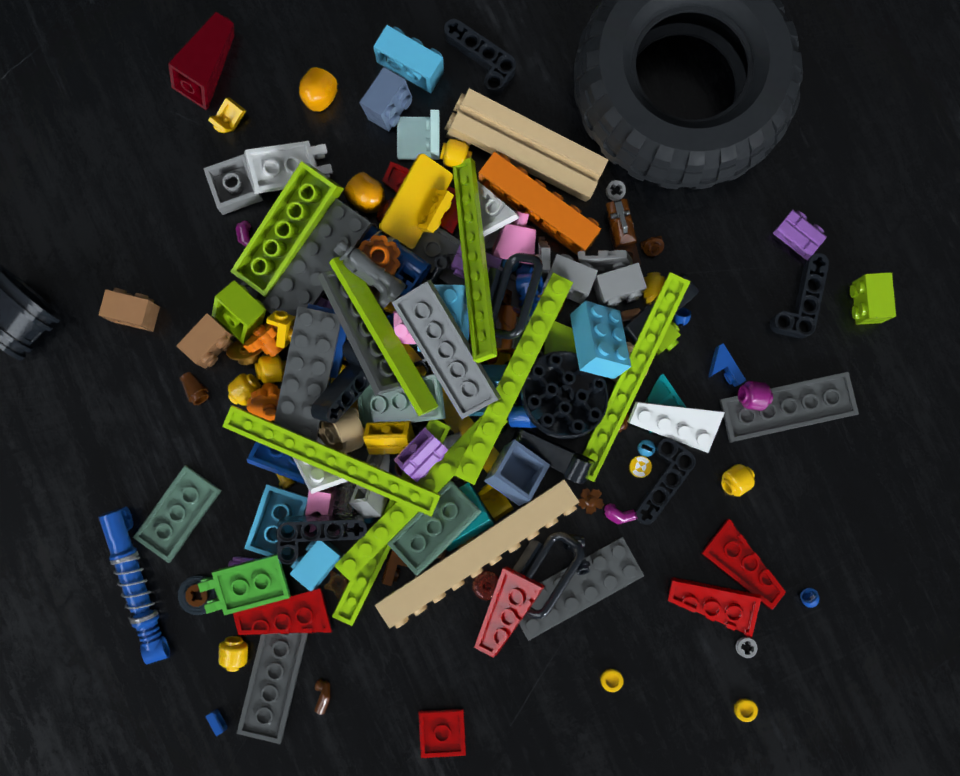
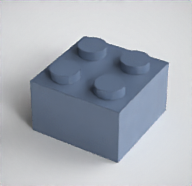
M383 67L359 103L368 120L389 132L392 127L398 124L403 110L410 106L412 95L405 79Z
M514 439L504 445L484 482L518 506H521L532 499L550 464Z

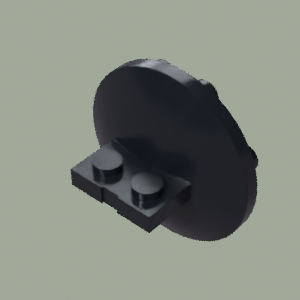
M555 351L541 356L534 362L521 389V401L526 415L539 430L552 437L573 439L586 435L601 422L608 406V390L603 376L579 370L577 353Z

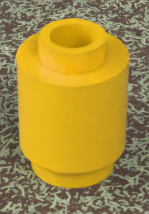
M659 272L647 273V277H644L647 286L643 292L646 304H649L659 295L665 282V277L660 276Z

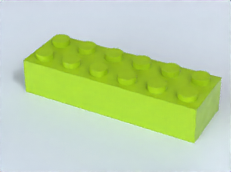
M301 161L230 272L264 297H267L335 199L339 198L344 188L311 164Z

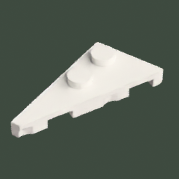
M477 180L483 235L485 237L519 219V215Z

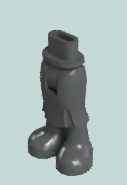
M342 240L333 249L340 256L339 260H343V264L349 271L364 280L369 286L373 285L380 292L377 302L382 309L390 302L396 300L405 289L406 284L402 280L386 272V268L377 265L356 246H349Z

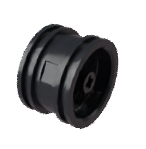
M0 264V349L11 357L22 361L26 357L24 352H31L34 349L32 344L45 330L51 331L54 328L53 322L59 323L62 319L36 291Z

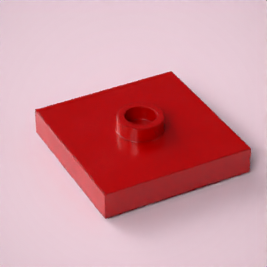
M463 708L419 711L421 758L466 756Z

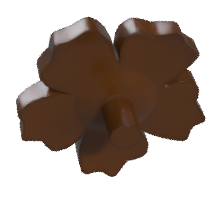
M588 488L583 489L580 494L582 499H578V506L582 509L586 508V513L592 515L593 512H596V508L602 509L604 506L603 499L599 498L602 492L599 489H592L591 492Z

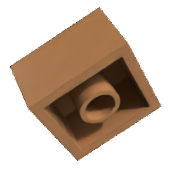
M114 288L113 291L105 289L99 316L114 323L153 332L160 307L154 304L153 299L143 294L135 293V296L122 289Z
M207 313L177 344V347L195 364L206 369L207 367H212L217 362V356L233 344L232 340L235 337Z

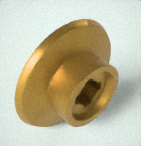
M239 340L226 350V355L232 360H238V363L241 365L255 363L262 352L260 348L253 353H249L244 348V344Z

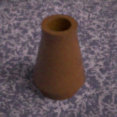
M187 372L180 377L189 402L199 405L208 399V389L191 372Z

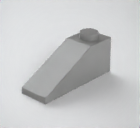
M390 454L368 455L366 463L389 472ZM356 485L349 504L364 519L382 517L388 498Z

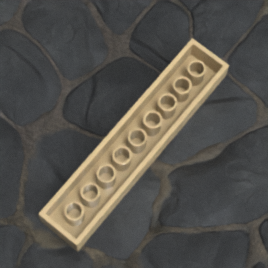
M561 480L472 539L463 547H460L419 576H416L380 600L375 607L389 629L393 626L396 629L408 622L409 615L412 613L415 616L419 615L427 609V603L432 600L434 603H437L446 596L445 591L450 588L453 591L465 584L463 579L469 575L474 578L483 572L482 567L487 563H490L492 566L502 559L501 554L508 550L509 553H512L521 547L519 542L525 538L530 541L540 534L538 531L543 526L549 528L557 523V517L561 514L567 516L577 509L575 505L579 503L578 499L566 481Z

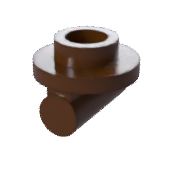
M661 236L651 237L641 241L640 247L647 256L653 257L663 251L664 242Z

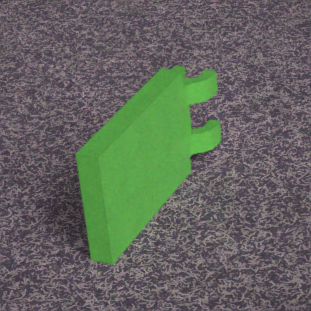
M277 554L213 570V577L201 579V582L198 583L200 592L214 588L217 598L208 600L207 604L204 605L206 614L222 609L224 615L288 599L291 596L283 567Z

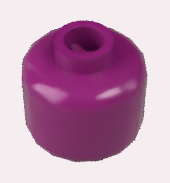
M747 381L739 388L738 400L746 409L763 411L772 403L773 393L767 383Z

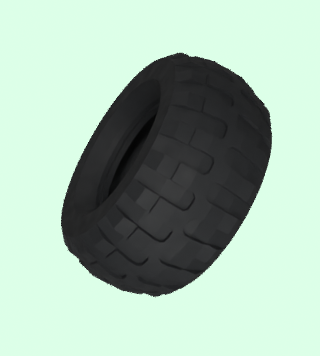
M602 0L593 11L589 22L582 32L574 63V97L582 115V123L592 140L594 139L598 143L601 152L615 165L619 164L628 171L629 175L638 180L644 181L645 179L658 183L659 187L678 189L679 187L704 189L712 187L717 183L734 180L745 174L746 171L756 164H759L784 136L796 113L800 100V84L803 80L801 52H798V34L793 21H788L785 16L784 5L781 0ZM686 35L702 39L717 48L726 58L732 69L735 81L733 104L725 111L705 119L689 120L669 115L655 106L642 90L637 77L636 58L647 46L665 37Z

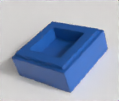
M216 709L205 716L216 736L227 729L228 726L219 710Z

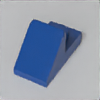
M724 343L716 347L709 377L724 369V377L730 385L733 384L736 387L747 381Z

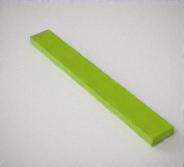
M340 256L333 258L329 262L418 416L435 410L439 407L400 339L395 334L394 329L367 283L349 271L343 264V260H339Z

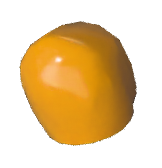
M312 67L300 81L299 96L310 110L321 112L333 102L337 93V80L328 71Z
M360 172L351 178L344 189V196L349 203L363 213H376L382 209L385 203V192L381 183L365 172Z

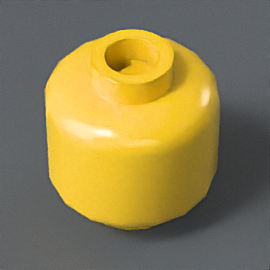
M449 139L447 143H443L440 159L443 160L444 166L453 168L452 166L462 164L465 159L470 158L472 152L468 151V143Z
M278 354L274 357L266 355L258 358V362L254 364L257 380L261 379L264 384L281 382L283 380L286 360H282Z
M242 373L228 385V398L236 405L247 406V400L251 398V393L259 389L261 384L254 375Z
M736 464L723 473L721 485L727 494L740 497L754 487L755 474L750 467Z
M229 636L219 644L218 662L227 671H238L239 668L247 664L248 644L241 637Z

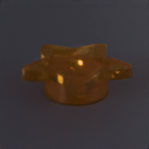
M330 571V581L324 588L332 590L336 598L339 599L348 584V579L343 574L339 575L334 571Z

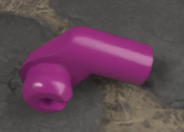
M242 221L236 226L238 242L245 247L251 240L249 236L251 225L248 221Z
M609 503L604 507L605 516L616 524L636 520L634 509L621 512L613 503Z

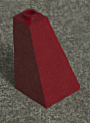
M215 12L168 63L171 87L205 110L210 106L234 38V23L228 17Z

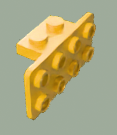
M419 154L379 225L380 230L399 240L401 244L410 249L415 248L423 232L434 233L439 228L441 218L450 208L451 200L454 197L452 193L447 191L453 179L452 173L427 155Z

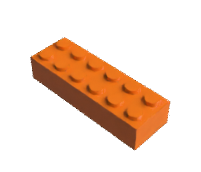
M494 152L479 171V182L501 201H505L515 211L529 213L528 220L577 256L579 251H585L586 254L600 233L601 228L598 227V222L590 217L588 219L581 214V210L576 206L566 204L563 201V197L558 193L548 191L546 185L540 180L530 178L528 172L522 167L512 165L510 163L511 160L507 156Z

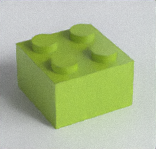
M892 273L865 274L852 282L850 286V295L854 300L852 317L855 319L856 325L883 323L896 317Z
M235 280L215 296L212 316L242 344L250 338L258 326L263 324L266 313L263 303L258 299L255 300L249 294L246 287L239 285Z

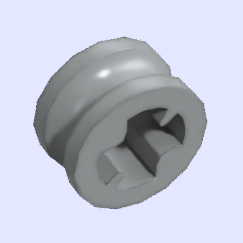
M618 180L610 182L606 188V196L612 201L622 199L626 193L625 185ZM610 187H620L619 192H621V195L611 194L612 189Z
M749 637L739 638L735 645L737 653L745 658L753 657L758 650L756 642ZM746 641L752 646L751 651L747 650L748 653L741 649L742 644L745 645Z

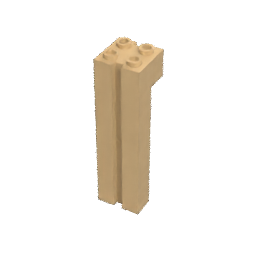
M470 88L466 95L461 93L454 108V111L457 113L452 112L445 126V130L448 131L445 136L446 138L466 142L469 146L472 144L490 154L496 152L500 155L502 153L511 160L510 163L512 165L522 167L529 174L585 202L591 198L608 159Z

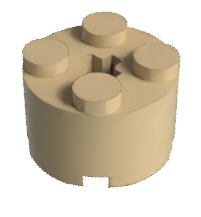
M355 407L349 408L336 423L321 421L319 437L325 445L345 454L363 446L365 428L359 419L358 410Z

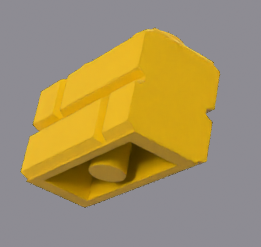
M410 421L370 422L366 424L363 440L369 455L400 454L416 436Z

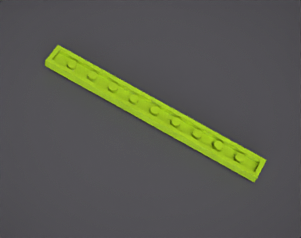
M470 157L465 159L462 164L452 167L473 361L480 363L497 357L476 165L475 161Z
M669 272L629 355L631 367L619 376L608 399L606 413L601 422L595 427L582 454L595 461L588 477L593 482L606 459L691 282Z
M552 273L496 387L501 398L487 406L454 473L455 476L475 485L573 284L572 281Z
M234 405L230 407L222 426L431 517L441 494Z
M482 416L448 449L444 458L431 467L427 476L421 478L415 484L438 493L455 476L454 473ZM396 502L334 566L351 581L419 511Z
M430 420L425 428L443 444L451 426L439 420ZM403 471L401 478L416 483L415 480ZM389 499L382 516L396 503V501ZM388 544L348 582L332 614L333 618L353 626L391 549Z

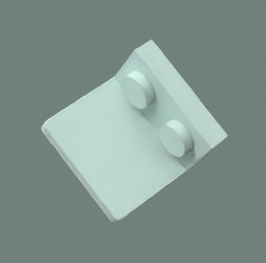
M430 110V117H400L397 124V159L415 160L419 154H425L432 160H440L439 110Z

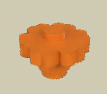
M373 235L370 241H362L358 248L377 265L386 268L385 271L391 275H394L400 267V261L397 258H399L401 252L397 248V244L394 241L388 242L387 237L384 235Z
M267 323L261 324L244 343V348L249 353H253L261 348L266 355L276 356L283 350V348L276 346L278 327Z
M273 383L262 385L261 388L252 392L251 398L247 400L248 412L268 421H274L281 389H278V386Z

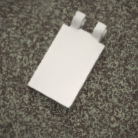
M309 141L245 150L244 155L254 194L283 190L301 161L311 164L330 178V174H332L331 164L317 167L315 159L325 158V154H327L326 145L321 144L310 147Z

